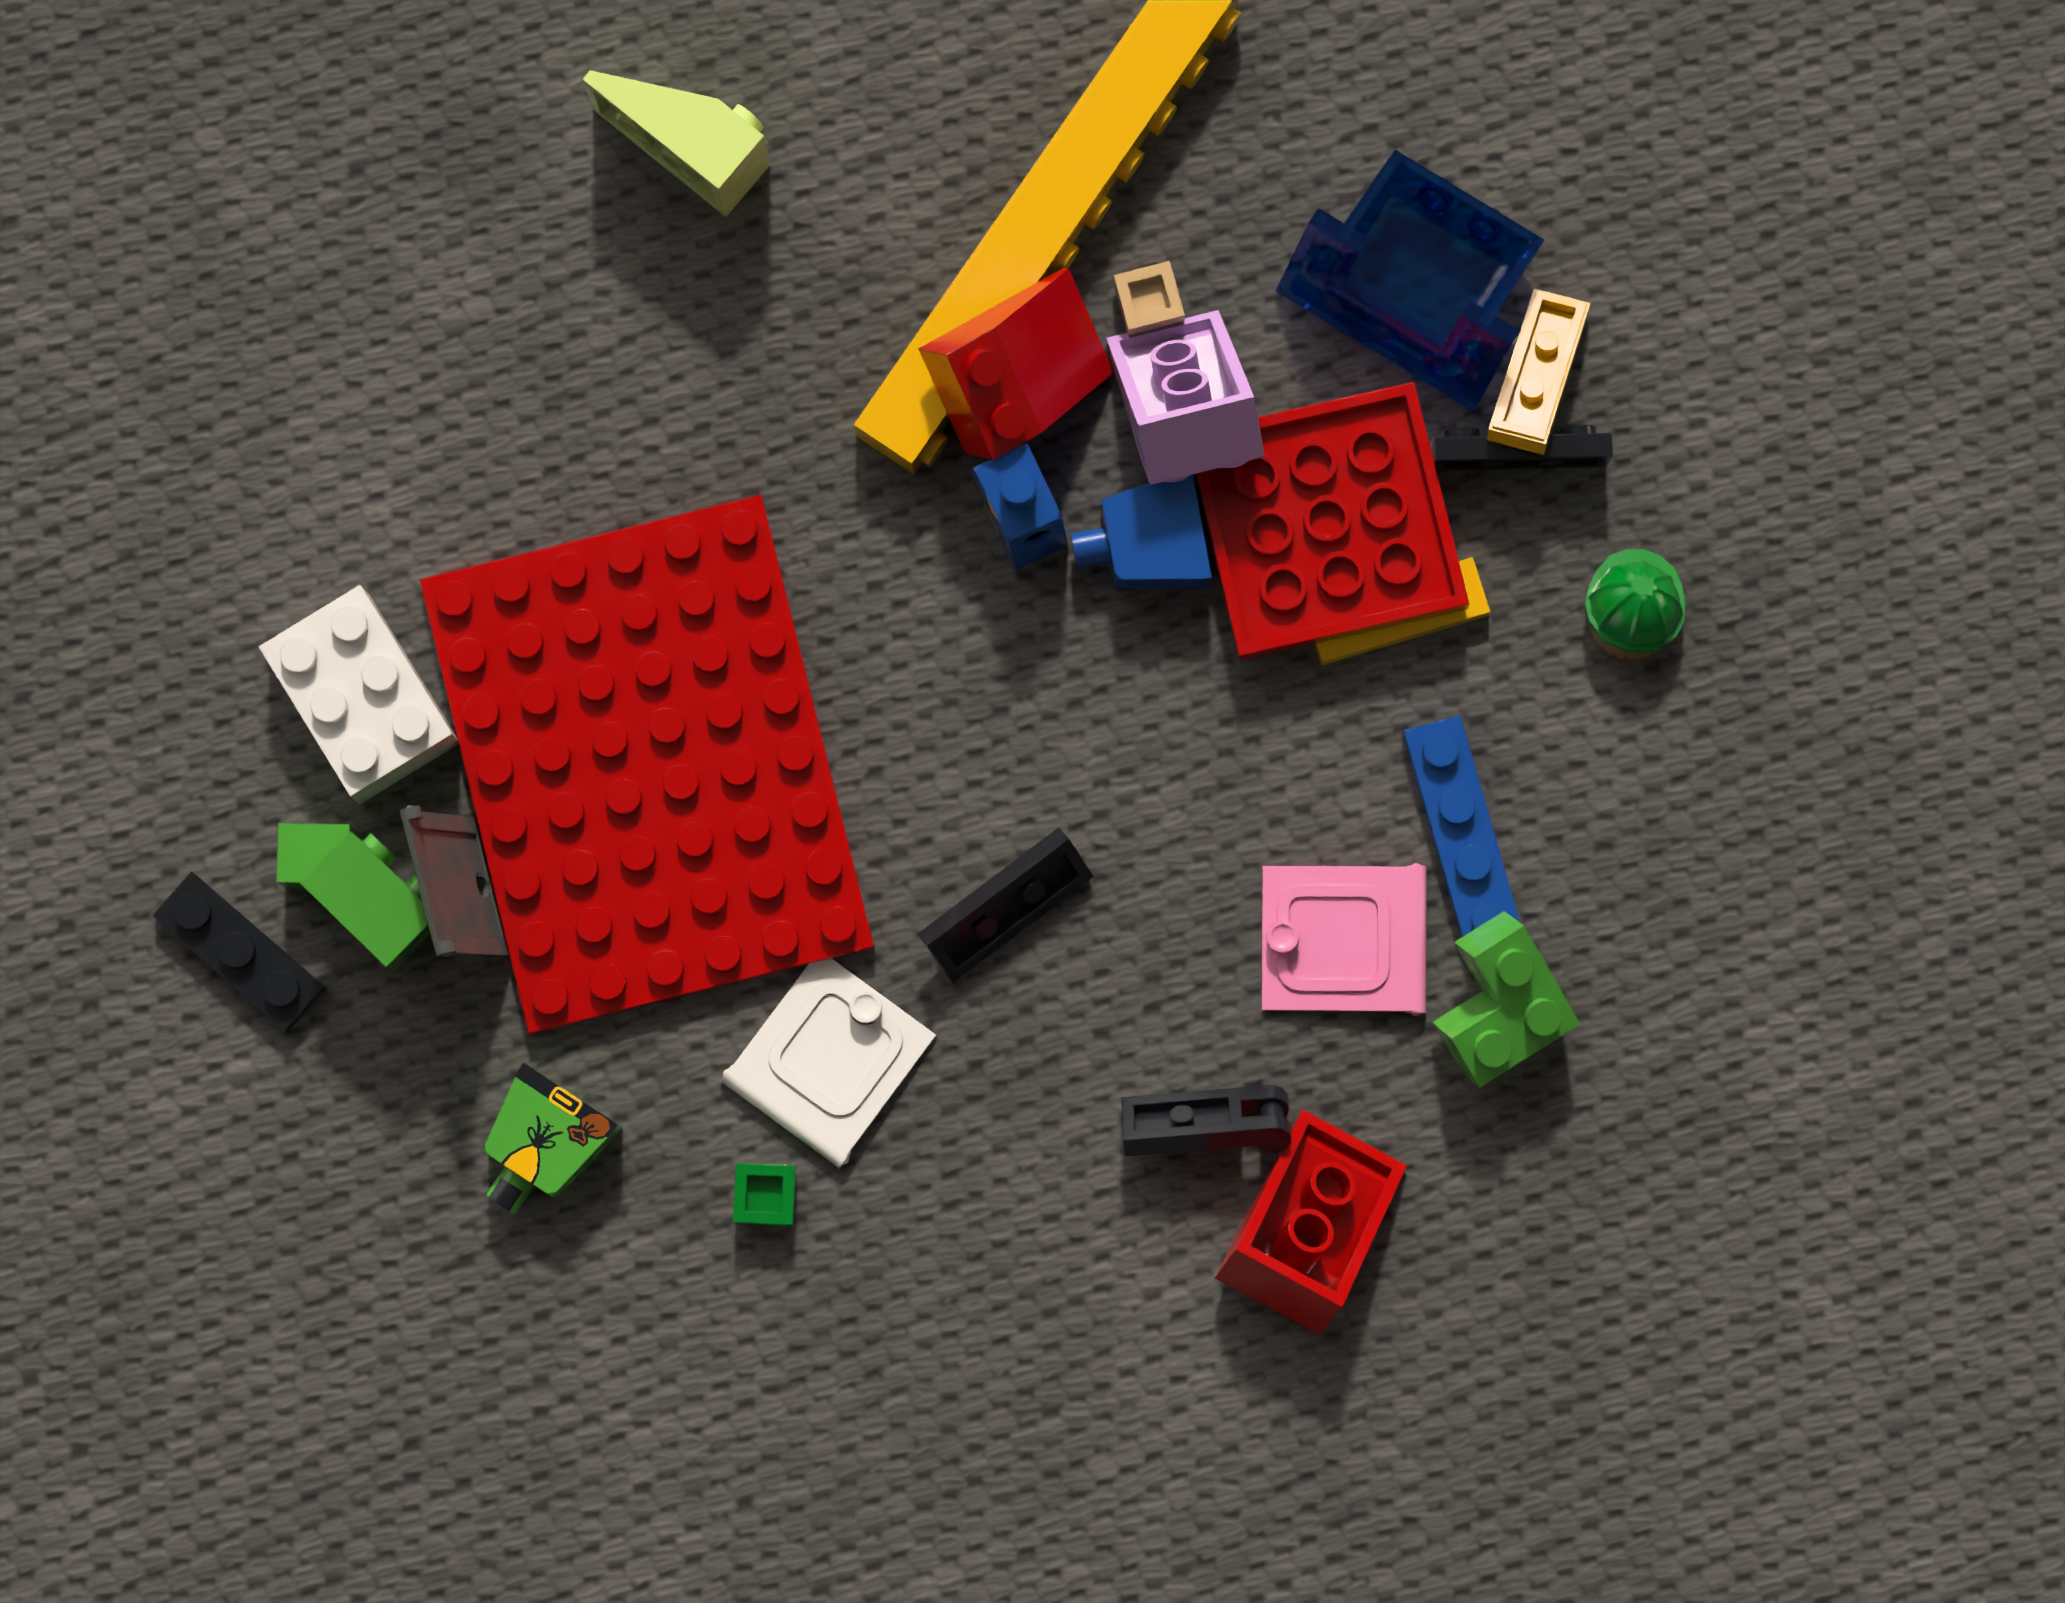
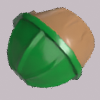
M1625 549L1609 555L1596 570L1587 590L1584 610L1594 642L1597 643L1599 648L1604 649L1605 653L1618 659L1636 661L1646 659L1675 640L1684 624L1686 603L1682 583L1675 568L1660 555L1645 549Z

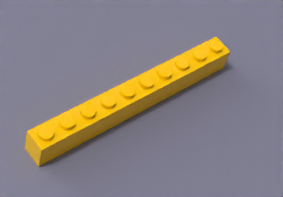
M1148 0L854 423L855 435L912 474L915 473L922 462L929 467L935 462L949 439L942 432L950 422V419L918 348L1050 276L1053 272L1055 273L1062 268L1070 267L1080 249L1073 244L1085 225L1092 230L1098 226L1112 203V200L1106 197L1107 193L1118 178L1126 183L1135 173L1145 153L1139 150V147L1150 131L1159 136L1166 128L1177 109V106L1172 104L1171 101L1181 86L1185 85L1191 89L1202 76L1209 63V59L1203 55L1215 38L1223 43L1235 28L1242 14L1235 9L1238 0Z

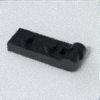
M1277 1085L1121 1097L1125 1157L1258 1146L1263 1151L1275 1153L1283 1151L1291 1144V1125L1285 1118L1289 1112L1288 1094L1282 1087Z

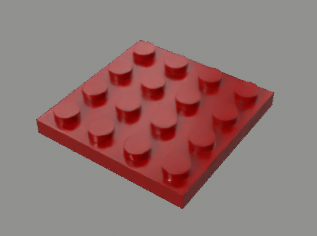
M1414 382L1259 416L1258 421L1265 457L1248 460L1243 465L1235 468L1220 467L1194 474L1239 661L1463 611L1469 608V600Z

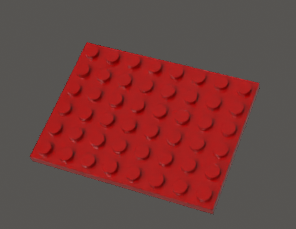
M761 494L420 579L525 1021L530 1035L875 948Z

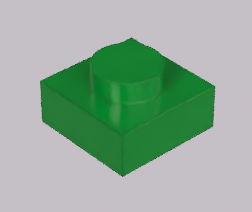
M736 1163L733 1223L794 1226L797 1166Z

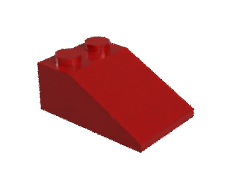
M1069 268L1060 269L918 348L964 452L990 460L1000 457L1042 433L1114 373Z
M1302 1109L1291 1128V1144L1288 1148L1278 1153L1245 1215L1215 1279L1320 1335L1342 1308L1407 1165Z

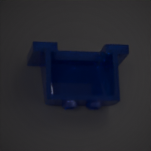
M1395 149L1344 223L1318 208L1308 222L1275 291L1474 412L1521 331L1498 316L1537 255L1544 239Z

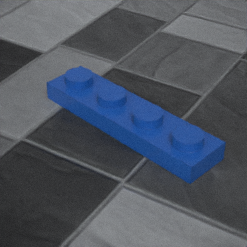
M1458 715L1404 730L1402 733L1460 937L1465 936L1503 911L1520 922L1461 716Z

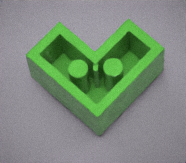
M350 832L300 884L385 967L396 972L431 937L417 878L413 875L407 882L400 878L389 867L396 857L373 834L370 833L362 841L356 834Z
M1505 911L1454 942L1482 991L1432 1023L1460 1071L1479 1088L1580 1025L1527 929Z

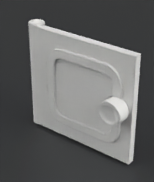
M828 959L808 964L736 1062L723 1072L721 1082L840 1169L842 1165L848 1163L853 1147L902 1083L936 1034L836 961ZM870 1022H873V1023L868 1024V1025L860 1024V1023H870Z

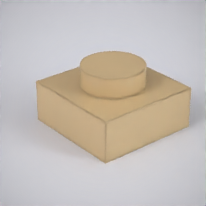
M1170 261L1113 275V283L1128 336L1184 322L1185 313Z

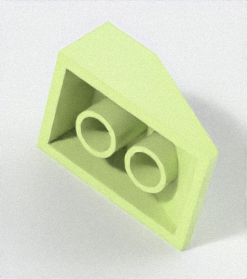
M591 70L583 78L592 108L596 113L725 217L770 166L766 147L767 141L764 135L760 133L764 126L750 111L739 104L732 110L717 98Z

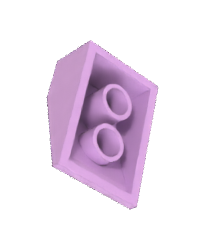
M1219 310L1185 318L1184 322L1131 336L1124 333L1106 338L1135 443L1150 485L1160 482H1179L1192 474L1220 467L1235 468L1243 465L1248 460L1265 457L1254 395Z

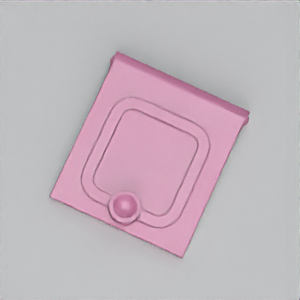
M1417 863L1406 867L1263 866L1262 1011L1406 1012V1014L1413 1016L1426 1014L1427 866Z

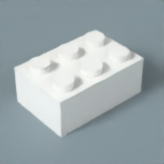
M358 585L259 646L348 794L359 804H362L459 744L457 736L380 611L361 585Z

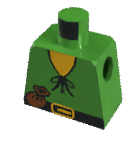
M523 1062L483 1149L486 1154L505 1165L485 1196L516 1215L534 1186L558 1199L615 1139L623 1127Z

